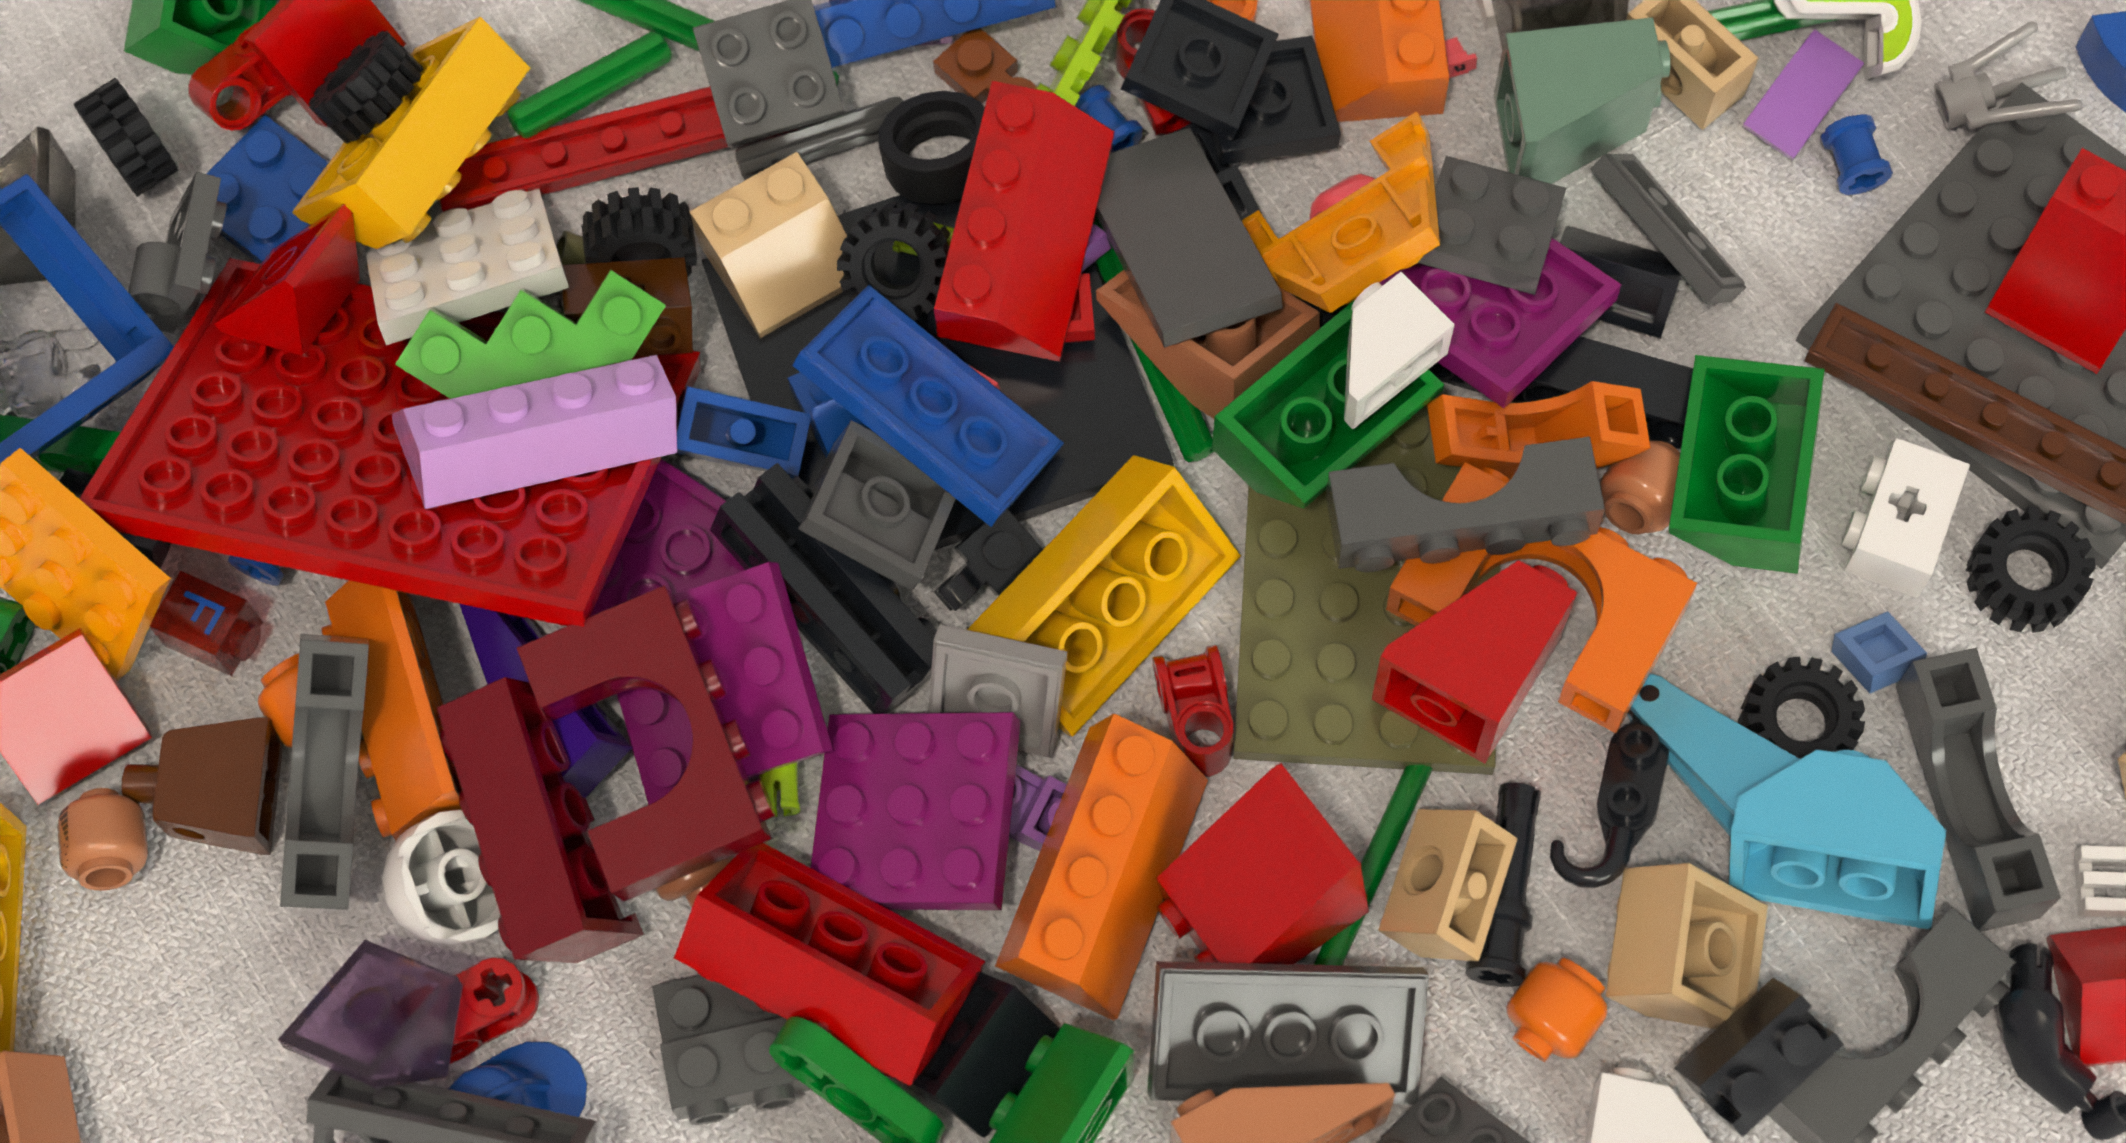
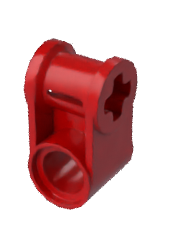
M258 23L247 28L238 36L234 43L209 62L200 66L192 74L188 84L189 97L192 103L221 128L230 131L242 130L250 126L255 119L283 98L291 95L244 40V37ZM233 86L231 98L223 105L216 106L219 93L223 89Z
M1216 645L1206 646L1204 654L1166 661L1162 655L1153 657L1152 662L1157 692L1162 711L1167 716L1172 741L1205 777H1211L1220 773L1228 766L1233 754V720L1218 647ZM1198 730H1209L1217 734L1220 740L1213 746L1199 747L1193 745L1187 738Z
M492 957L482 960L478 964L444 981L430 984L415 991L403 1000L401 1008L426 1067L438 1068L459 1061L472 1054L480 1046L525 1025L532 1019L538 1009L539 993L533 980L519 971L514 964L502 958ZM506 982L510 985L504 990L506 1001L498 1006L494 1003L500 997L497 987Z

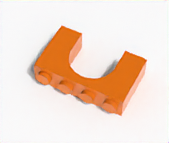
M1465 462L1442 501L1450 503L1478 501L1502 489L1510 479L1497 470L1487 467L1480 470ZM1599 527L1597 534L1590 535L1587 540L1569 546H1557L1549 540L1527 543L1518 551L1502 555L1489 554L1486 552V549L1460 552L1456 558L1442 563H1424L1420 558L1405 561L1390 586L1386 610L1415 626L1473 590L1479 580L1490 570L1509 561L1518 559L1544 560L1554 563L1574 575L1585 587L1592 600L1595 610L1596 627L1567 676L1558 703L1614 733H1617L1688 608L1698 584L1687 578L1685 571L1675 563L1663 558L1650 559L1629 548V544L1622 536L1602 527Z

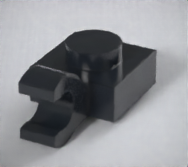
M1007 509L992 527L983 521L954 547L966 563L933 592L949 611L952 609L954 611L958 610L984 583L994 595H1000L1043 549Z

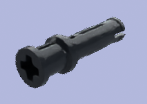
M1505 783L1500 785L1498 789L1496 824L1514 835L1518 840L1479 961H1467L1465 974L1468 978L1490 986H1520L1526 977V969L1520 964L1524 933L1532 929L1533 916L1530 914V909L1526 906V891L1530 875L1535 822L1541 791L1535 790V787L1523 783Z

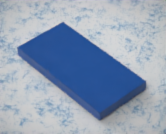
M870 285L848 304L798 354L792 365L990 527L996 523L1055 457L1064 444L1057 436Z

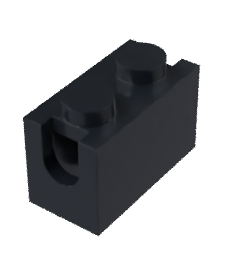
M1773 977L1674 1069L1718 1119L1743 1137L1837 1052L1844 1043L1832 1030L1822 1025L1808 1012L1812 1006L1802 994Z

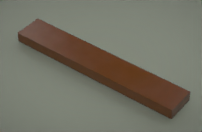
M1835 303L1804 360L1805 362L1817 368L1825 369L1824 372L2126 525V448Z

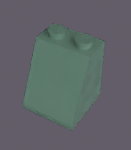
M1653 17L1506 33L1493 95L1507 172L1553 184L1646 132L1653 108L1660 107L1661 80L1662 78L1669 77L1671 66L1667 41H1658Z

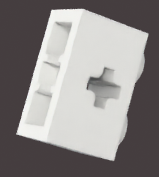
M1898 438L1893 442L1885 459L1874 455L1860 490L1871 494L1866 511L1863 513L1854 510L1842 539L1841 546L1852 549L1844 571L1918 598L1933 574L1970 464ZM1898 511L1906 513L1904 521L1896 518Z

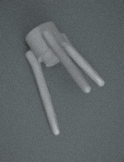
M2030 21L1970 59L1948 66L1950 78L1934 83L1936 102L1942 119L1949 129L1967 123L1969 129L1973 130L1990 123L2058 115L2060 113L2079 111L2082 108L2083 104L2079 99L1991 109L1996 107V99L2010 95L2021 82L2029 88H2034L2066 76V68L2059 66L1992 86L1985 72L1975 75L1974 72L2034 34L2038 29L2036 22Z

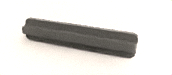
M894 96L845 112L841 116L738 147L735 150V158L744 180H747L758 174L761 168L767 169L772 166L771 160L775 158L785 159L798 152L802 160L808 163L878 140V130L886 115L903 102V99L899 96Z

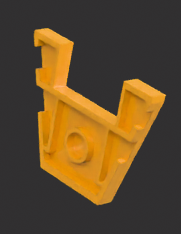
M1417 111L1369 141L1379 160L1388 170L1386 173L1288 234L1277 238L1259 210L1241 220L1278 287L1331 313L1344 304L1356 300L1371 284L1380 283L1399 270L1415 265L1423 255L1440 246L1430 134Z

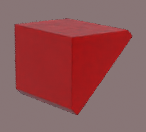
M345 204L341 205L275 247L215 321L214 325L224 334L303 356L360 281L354 220L350 209Z
M2126 926L2049 935L2046 940L2048 949L2054 958L2053 971L2060 1001L2063 1005L2064 1019L2072 1051L2087 1067L2125 1063Z

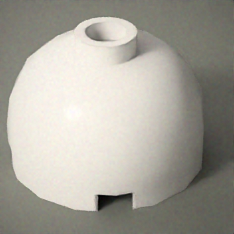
M462 809L438 812L426 817L403 832L387 854L382 878L386 903L399 925L417 939L439 946L474 942L486 938L498 930V918L500 916L493 889L486 883L481 874L478 863L481 850L474 827L465 818Z

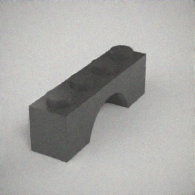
M1590 437L1525 445L1520 465L1512 479L1493 495L1478 501L1450 503L1431 498L1414 488L1404 478L1394 463L1330 471L1328 473L1326 492L1338 569L1355 567L1360 572H1376L1389 568L1394 564V561L1420 558L1424 563H1442L1456 558L1460 552L1486 549L1487 553L1493 555L1508 554L1520 550L1527 543L1549 540L1557 546L1574 545L1587 540L1590 535L1598 533L1605 511Z
M300 634L280 907L349 909L358 763L369 650L368 638Z
M1977 647L1913 661L1897 684L1896 689L1940 823L1946 830L1945 839L1974 927L1982 932L2040 919L2061 896L2040 834L2031 831L2024 825L2007 794L1996 751L1995 720L1997 707Z
M1952 907L1894 970L1904 989L1908 1005L1907 1027L1899 1046L1887 1054L1869 1059H1851L1833 1054L1777 1105L1768 1116L1798 1143H1870L1879 1133L1870 1124L1871 1120L1885 1105L1896 1114L1923 1085L1913 1074L1929 1057L1940 1066L1967 1037L1957 1026L1972 1010L1984 1018L2003 998L2010 988L2000 979L2016 962Z

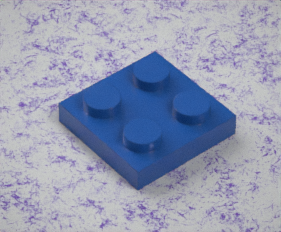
M264 115L206 173L221 178L217 201L227 204L220 235L253 261L261 264L275 247L311 225L298 219L292 211L327 166L328 162L268 116Z

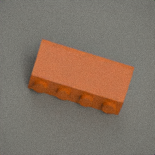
M1309 0L1314 43L1337 122L1408 117L1416 111L1420 116L1444 113L1450 77L1439 0Z
M348 580L325 601L331 624L322 627V634L368 638L369 650L361 729L364 739L360 740L359 764L366 779L375 776L381 798L372 800L371 806L378 829L383 838L392 835L397 841L403 832L428 816L438 812L460 810L459 794L462 788L454 763L445 754L440 740V732L443 726L437 707L444 705L412 597L406 592Z
M1115 713L1089 727L995 967L1111 1020L1118 1018L1157 916L1158 910L1156 906L1163 900L1156 878L1179 857L1208 782L1203 773L1173 741Z

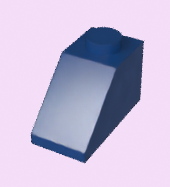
M687 386L683 392L677 420L676 454L760 471H767L776 463H779L788 475L798 477L811 415Z

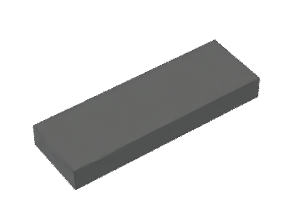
M1604 154L1590 168L1706 304L1732 302L1746 288L1743 279L1634 154Z

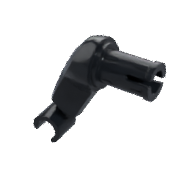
M2031 943L2016 946L2009 954V957L2016 962L2010 968V992L1999 1001L1998 1015L2005 1044L2017 1076L2065 1115L2076 1106L2082 1110L2081 1117L2084 1127L2093 1138L2109 1140L2126 1132V1095L2120 1091H2114L2098 1099L2090 1091L2097 1076L2065 1043L2063 1005L2052 994L2053 954L2048 948L2043 947L2040 951V965L2037 966V944Z

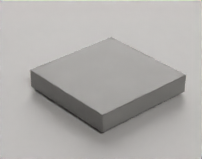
M939 624L933 642L928 713L1013 712L1021 720L1018 751L1052 758L1058 739L1068 652Z

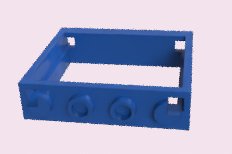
M28 173L5 188H0V225L117 362L0 443V465L2 461L19 448L24 450L33 459L151 376L166 361L174 348L167 337Z

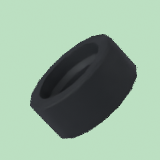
M945 90L928 92L901 102L886 115L878 130L879 150L886 178L895 192L911 201L927 204L954 202L962 198L985 109L980 101L964 93ZM953 135L970 140L961 150L943 158L927 160L907 155V152L918 143L932 137Z

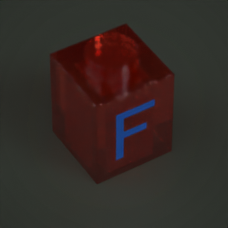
M180 570L157 609L150 628L167 648L232 676L240 661L249 659L256 650L261 637L260 627L263 621L246 599Z

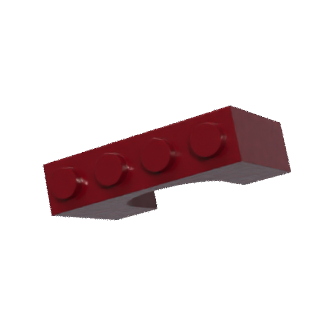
M665 585L586 618L584 627L571 624L516 648L539 708L553 720L615 694L636 689L653 690L669 695L682 704L688 715L693 737L692 753L687 769L675 787L659 800L587 831L610 892L624 902L771 840L772 836L766 820L775 817L772 803L762 781L759 779L750 783L741 759L751 756V752L738 721L733 719L725 722L717 699L727 695L720 674L711 658L701 662L693 639L703 635L695 612L688 599L677 602Z

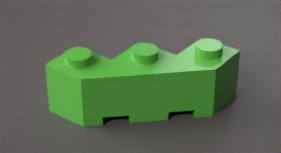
M610 269L577 322L523 288L516 296L489 341L481 338L437 309L431 308L395 365L452 399L632 360L666 305Z

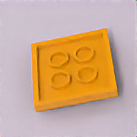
M19 448L2 461L0 465V588L23 605L26 615L35 625L44 630H51L60 639L81 628L117 681L120 680L131 670L171 578L24 450Z

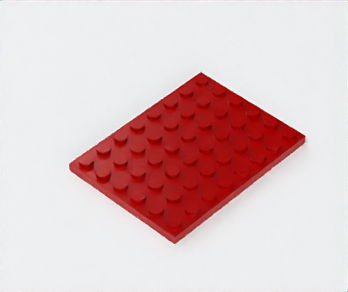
M229 258L79 498L117 532L563 626L572 624L584 627L586 618L592 614L662 456L425 509L393 426L392 414L405 408L450 398L395 365L411 338L389 345L385 344L377 321L372 287L357 283L305 354L301 356L224 334L214 325L215 321L261 265ZM494 311L459 322V324L489 341L506 313ZM693 351V353L657 355L676 396V421L678 420L684 389L687 386H694L701 371L700 352ZM649 356L633 357L632 360Z

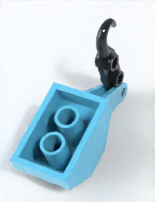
M1650 674L1627 714L1631 723L1621 727L1610 740L1597 799V815L1605 842L1602 859L1591 867H1579L1567 860L1562 841L1554 840L1550 847V859L1553 867L1566 882L1584 888H1597L1612 883L1622 875L1630 860L1632 850L1656 820L1668 764L1731 837L1729 885L1756 900L1931 930L1946 830L1886 760L1869 758L1867 755L1854 750H1839L1836 752L1815 750L1799 759L1691 697L1663 677Z

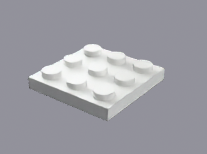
M540 189L528 192L512 190L497 196L492 203L471 210L456 208L439 214L432 222H429L427 227L408 243L398 240L379 249L364 245L377 321L386 345L412 338L431 308L437 309L459 323L510 307L522 288L537 298L569 288Z

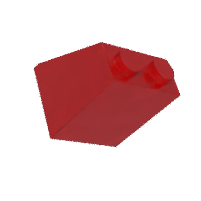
M2082 148L2048 202L1984 313L2098 374L2126 330V171Z
M1517 560L1388 644L1380 656L1371 700L1486 764L1559 643L1578 592L1569 588L1567 581L1554 570L1541 565L1531 567Z
M1282 763L1269 770L1156 878L1164 900L1156 906L1157 910L1178 939L1188 933L1201 951L1194 956L1196 962L1295 964L1369 913L1359 861Z

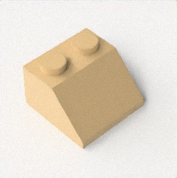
M798 152L690 211L699 246L759 338L768 335L843 292L839 281L844 276L843 271H837V260L842 255L843 251L840 250V247L847 235L829 198Z
M1690 863L1625 868L1620 897L1617 902V920L1612 955L1607 971L1606 997L1647 1017L1717 1029L1757 993L1768 906Z

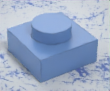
M1888 611L1834 634L1831 650L1869 693L1900 681L1913 661L1925 659L1927 656V652Z

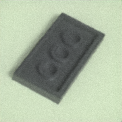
M1190 127L1110 153L1096 216L1104 232H1106L1164 348L1283 308L1282 293Z
M1157 961L1147 1093L1151 1100L1186 1101L1209 1089H1212L1217 1097L1232 1088L1389 1083L1396 1095L1393 1104H1415L1418 1101L1429 974L1423 967Z

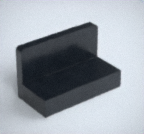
M1566 226L1560 243L1622 284L1617 301L1598 320L1661 338L1681 276L1677 269L1663 253L1572 226Z
M981 972L936 1054L909 1087L915 1093L944 1106L973 1133L981 1137H987L993 1129L989 1127L990 1120L1002 1099L1009 1091L1017 1095L1032 1075L1031 1072L1025 1069V1066L1040 1039L1045 1034L1054 1039L1060 1028L1014 985Z

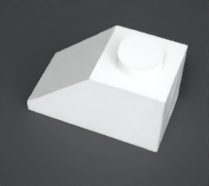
M1402 272L1398 273L1383 286L1379 282L1368 286L1356 298L1351 307L1353 312L1348 336L1344 421L1352 429L1357 427L1448 354L1454 323Z
M1614 1068L1613 1074L1602 1072L1593 1087L1584 1143L1711 1142L1670 1086L1653 1083L1654 1076L1648 1072L1633 1068Z

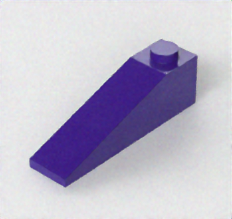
M459 604L487 685L503 677L529 682L516 648L543 637L531 620L525 617ZM597 703L556 720L552 719L570 761L568 769L561 772L565 782L575 786L581 796L586 798L632 749V746Z

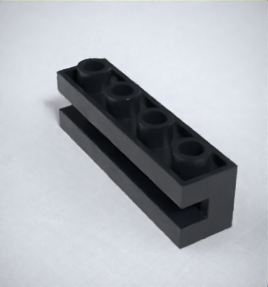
M776 463L758 477L753 490L745 496L738 492L720 506L710 531L745 570L767 562L779 563L798 630L873 714H887L931 678L933 642L937 629L925 618H917L902 602L900 592L894 581L798 530L811 502L813 493L803 480L795 475L789 476L779 463Z

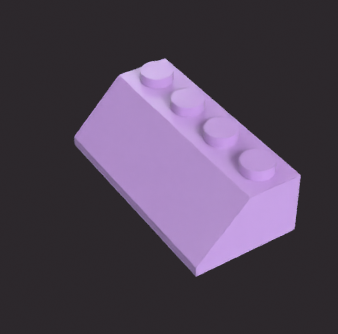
M657 355L405 408L392 414L393 426L425 509L677 453L676 396Z

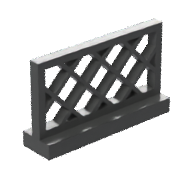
M332 1065L309 1096L306 1123L314 1124L313 1143H336L334 1141V1129L356 1133L365 1143H594L597 1122L596 1120Z

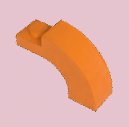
M1591 381L1574 391L1557 397L1532 402L1509 403L1505 408L1491 401L1445 394L1440 395L1427 404L1436 464L1462 467L1466 462L1480 470L1484 467L1497 470L1510 480L1520 465L1525 445L1590 437L1596 468L1620 462L1651 448L1642 394L1639 388Z

